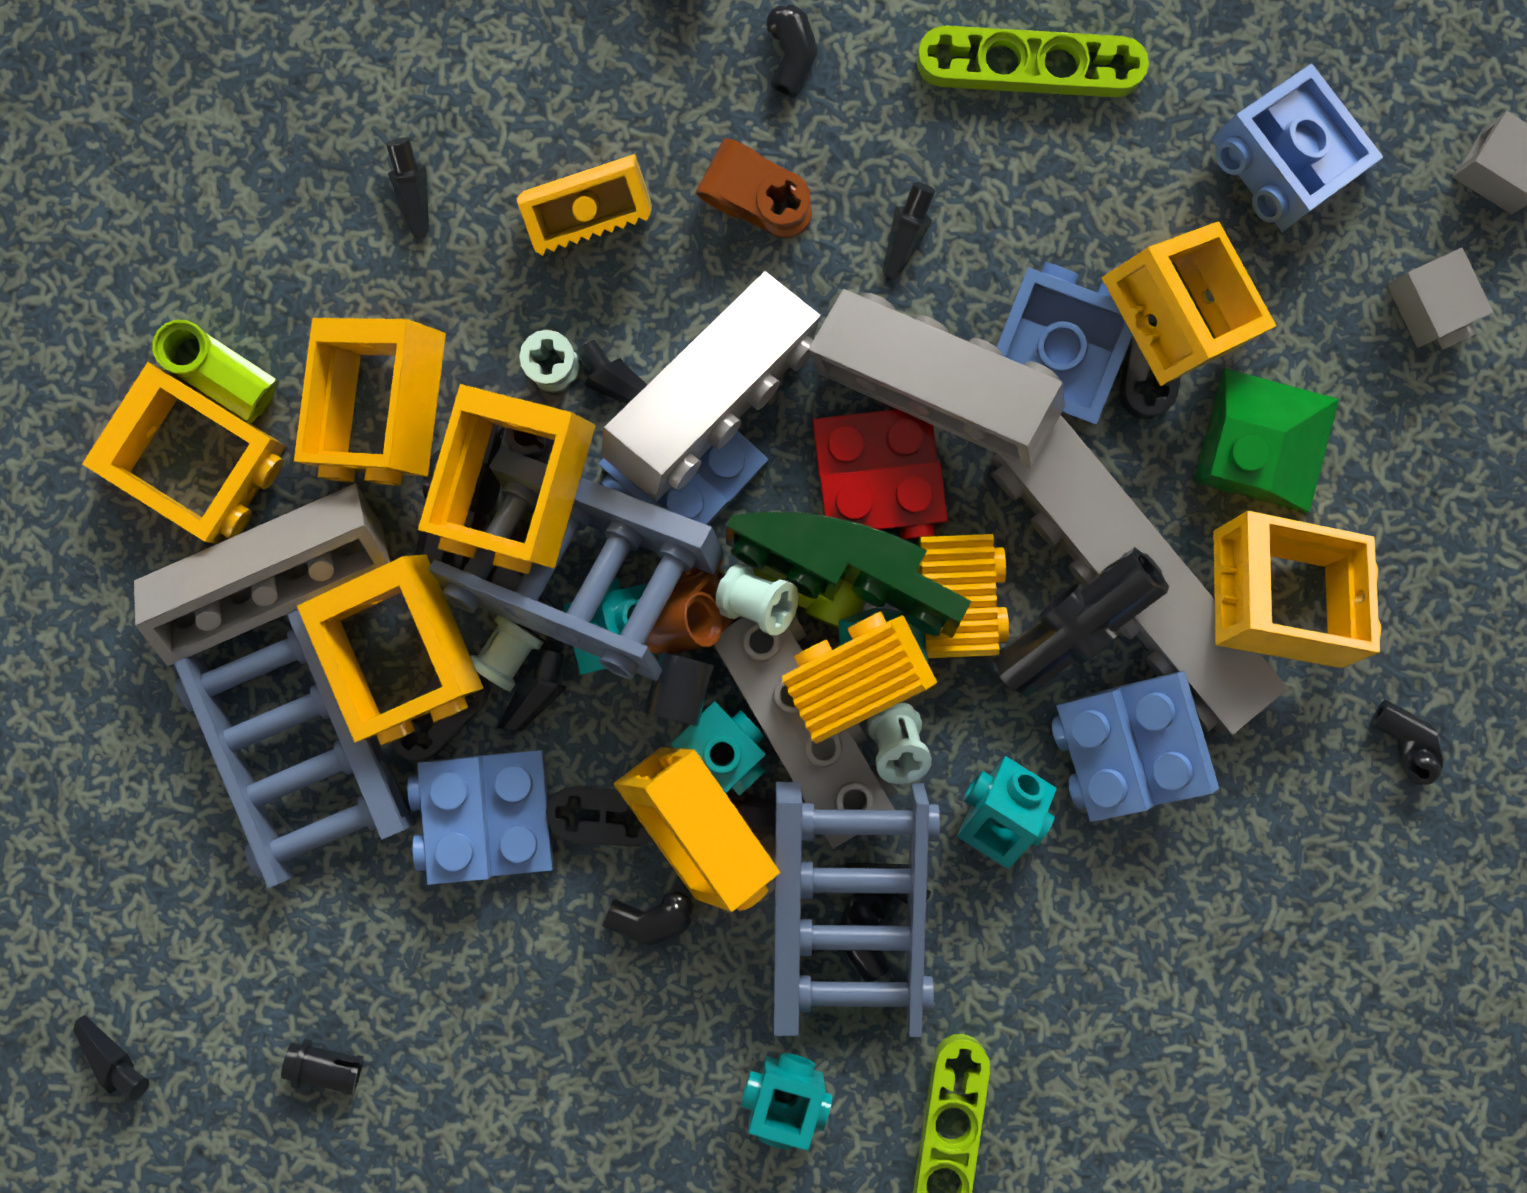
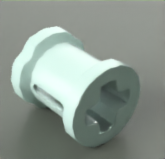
M542 330L535 332L525 340L519 355L521 367L525 374L542 391L551 393L564 391L578 378L580 370L579 358L566 337L556 331ZM555 349L560 359L564 360V363L554 364L552 374L546 375L541 366L537 364V360L547 359L548 350Z
M736 564L728 569L718 585L716 606L719 608L722 616L736 619L740 616L758 623L759 628L764 633L777 636L784 632L792 622L798 607L799 595L797 587L786 580L771 582L755 576L751 567L744 564Z
M497 615L495 618V622L498 625L480 653L478 655H470L479 674L499 687L511 692L516 684L513 680L514 675L531 650L540 649L544 641L522 625Z
M900 702L867 720L869 736L875 740L878 746L879 753L876 756V769L883 780L893 784H908L919 780L927 774L931 767V755L927 746L920 741L919 733L922 729L920 714L910 704ZM900 719L903 720L905 727H900ZM893 760H898L899 767L894 765Z

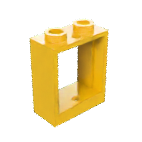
M1219 221L1150 246L1101 277L1160 386L1234 351L1276 327L1272 316ZM1172 262H1174L1175 265L1177 266V268H1178V270H1179L1181 276L1183 277V279H1184V281H1185L1187 287L1189 288V290H1190L1192 296L1194 297V299H1195V301H1196L1198 307L1200 308V310H1201L1203 316L1205 317V319H1206V321H1207L1209 327L1211 328V330H1212V332H1213V334H1214V336H1215V339H1213L1212 335L1210 334V332H1209V330H1208L1206 324L1204 323V321H1203V319H1202L1200 313L1198 312V310H1197L1195 304L1193 303V301H1192V299H1191L1189 293L1187 292V290H1186L1184 284L1182 283V281H1181V279H1180L1178 273L1176 272V270H1175V268H1174ZM1208 289L1214 298V302H1210L1206 298V291ZM1149 314H1152L1156 317V327H1153L1149 324Z
M312 318L294 462L319 467L318 478L340 482H354L355 472L365 473L364 481L394 486L402 485L403 475L428 477L446 333L409 319ZM361 355L395 356L383 454L349 452Z
M147 362L82 465L204 542L218 544L227 540V538L230 539L241 534L252 514V511L247 507L259 488L267 489L280 474L284 465V460L280 458V455L286 448V445L254 425L247 423L168 371ZM177 399H180L250 443L203 517L131 473Z
M460 384L418 530L441 536L438 549L474 559L477 547L494 551L496 553L492 564L529 574L532 563L555 569L596 425L572 412ZM494 424L555 440L525 544L464 527Z
M1248 510L1213 531L1216 646L1337 668H1344L1380 653L1381 624L1378 619L1377 600L1378 566L1375 560V540L1373 536ZM1270 556L1325 567L1328 634L1272 624Z
M427 555L400 557L297 605V609L354 743L374 736L378 737L381 746L416 731L412 720L430 713L433 721L437 722L469 708L464 697L484 689L449 605L442 596L443 591L440 584L428 570L431 563ZM403 593L442 687L380 714L341 620Z
M660 747L613 783L696 900L733 912L736 908L738 911H743L758 903L769 891L766 884L781 873L695 750Z

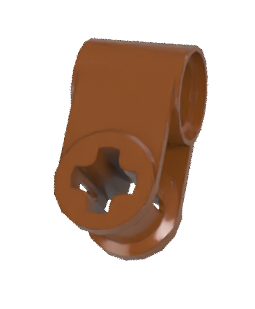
M729 138L723 139L695 192L701 200L721 212L743 219L773 236L783 239L794 238L803 233L809 226L812 217L810 189L804 179L796 173L765 159L750 147ZM788 196L794 197L796 211L786 208L781 215L775 213L774 200L783 203Z
M723 558L714 575L692 567L690 572L683 571L645 642V645L652 653L657 655L660 652L675 654L710 647L718 641L720 635L733 620L722 616L719 608L716 606L718 585L726 575L721 566Z

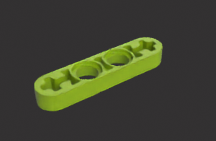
M948 25L935 27L925 34L920 42L916 58L917 70L922 78L931 85L939 87L1101 97H1122L1132 93L1147 74L1149 66L1148 54L1143 45L1135 39L1126 36ZM938 44L949 45L950 55L968 57L971 48L970 44L979 45L974 62L975 72L967 71L970 59H952L949 69L938 68V59L928 57V54H935ZM999 46L1011 49L1018 58L1017 69L1010 74L1004 75L992 71L986 62V54L989 50ZM1054 50L1067 51L1076 61V72L1067 78L1053 76L1045 66L1046 55ZM1089 52L1096 53L1092 64L1108 65L1114 56L1119 54L1123 56L1124 65L1134 67V69L1128 71L1124 80L1117 79L1115 69L1111 67H1096L1092 74V79L1085 78L1090 62Z
M953 1034L943 1039L937 1046L933 1056L913 1193H929L926 1184L928 1178L934 1171L941 1168L951 1169L959 1175L960 1186L956 1193H972L990 1075V1060L983 1046L974 1037L966 1034ZM960 1049H968L971 1060L978 1063L976 1069H966L962 1084L965 1094L974 1093L973 1100L955 1093L940 1095L942 1087L949 1091H954L955 1073L952 1067L945 1063L947 1058H957ZM948 1108L961 1109L969 1116L967 1131L956 1139H947L936 1131L938 1116Z

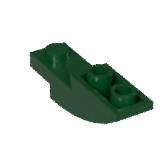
M797 512L732 515L726 524V544L732 547L731 553L734 557L752 568L762 570L766 565L787 576L785 580L793 583L797 587L798 593L809 598L817 599L820 594L833 601L841 585L846 581L853 585L851 588L853 593L865 602L878 607H884L885 603L908 614L906 617L907 621L918 630L932 636H939L942 632L953 638L972 602L918 573L927 550L895 535L863 524L829 516Z

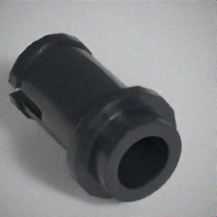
M510 428L506 429V439L511 451L542 463H546L550 459L555 440L538 436L537 440L540 442L538 446L534 444L523 446L524 438L530 433Z
M304 1039L302 1044L291 1042L284 1058L281 1079L290 1080L291 1087L299 1088L304 1083L345 1092L347 1095L353 1096L357 1088L355 1082L359 1083L364 1056H353L312 1047V1040Z

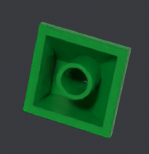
M1224 368L1193 483L1296 511L1310 513L1339 399Z

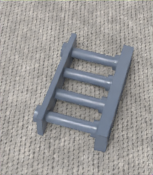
M500 447L489 468L503 487L502 495L505 499L485 533L510 539L525 511L534 510L537 504L547 464ZM581 477L555 569L532 563L530 573H524L514 592L486 580L494 567L492 563L496 552L477 547L474 559H469L463 571L434 559L428 570L444 588L443 598L466 612L474 613L477 607H480L600 657L599 662L601 665L621 677L633 679L635 674L638 673L657 681L663 670L644 643L683 571L690 572L692 567L714 575L724 556V552L711 526ZM586 526L604 532L608 539L567 613L538 602L540 595L577 530L583 531ZM641 546L658 553L661 561L622 633L618 635L591 624L590 622L629 551H636Z
M298 610L287 614L293 629L287 631L286 639L209 671L204 658H184L174 662L179 674V678L175 680L177 694L184 707L190 712L194 711L249 842L245 846V855L249 867L257 878H264L268 889L295 877L288 861L294 857L366 826L371 831L377 829L381 840L415 825L378 737L374 736L354 743ZM296 660L301 664H308L316 685L310 687V694L232 727L219 693ZM320 715L325 720L331 719L339 738L338 741L334 742V749L255 782L243 754V748ZM344 771L347 775L354 774L362 796L357 798L356 805L280 838L278 837L265 804Z
M776 782L775 865L781 873L775 877L774 1036H799V1012L811 1013V1006L905 1007L909 1037H922V1014H932L934 1007L932 976H924L928 842H938L940 834L939 805L929 804L924 783H911L910 810L814 809V803H802L801 782ZM814 834L910 835L909 868H813V861H801L802 841H813ZM813 893H907V926L812 925V919H800L801 899H813ZM812 950L906 951L905 982L811 981V975H799L800 956H812Z

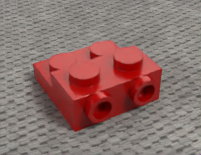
M898 409L812 420L823 516L863 524L883 532L898 530L899 538L904 540L935 536L934 526L943 525L948 521L941 461L938 462L934 426Z

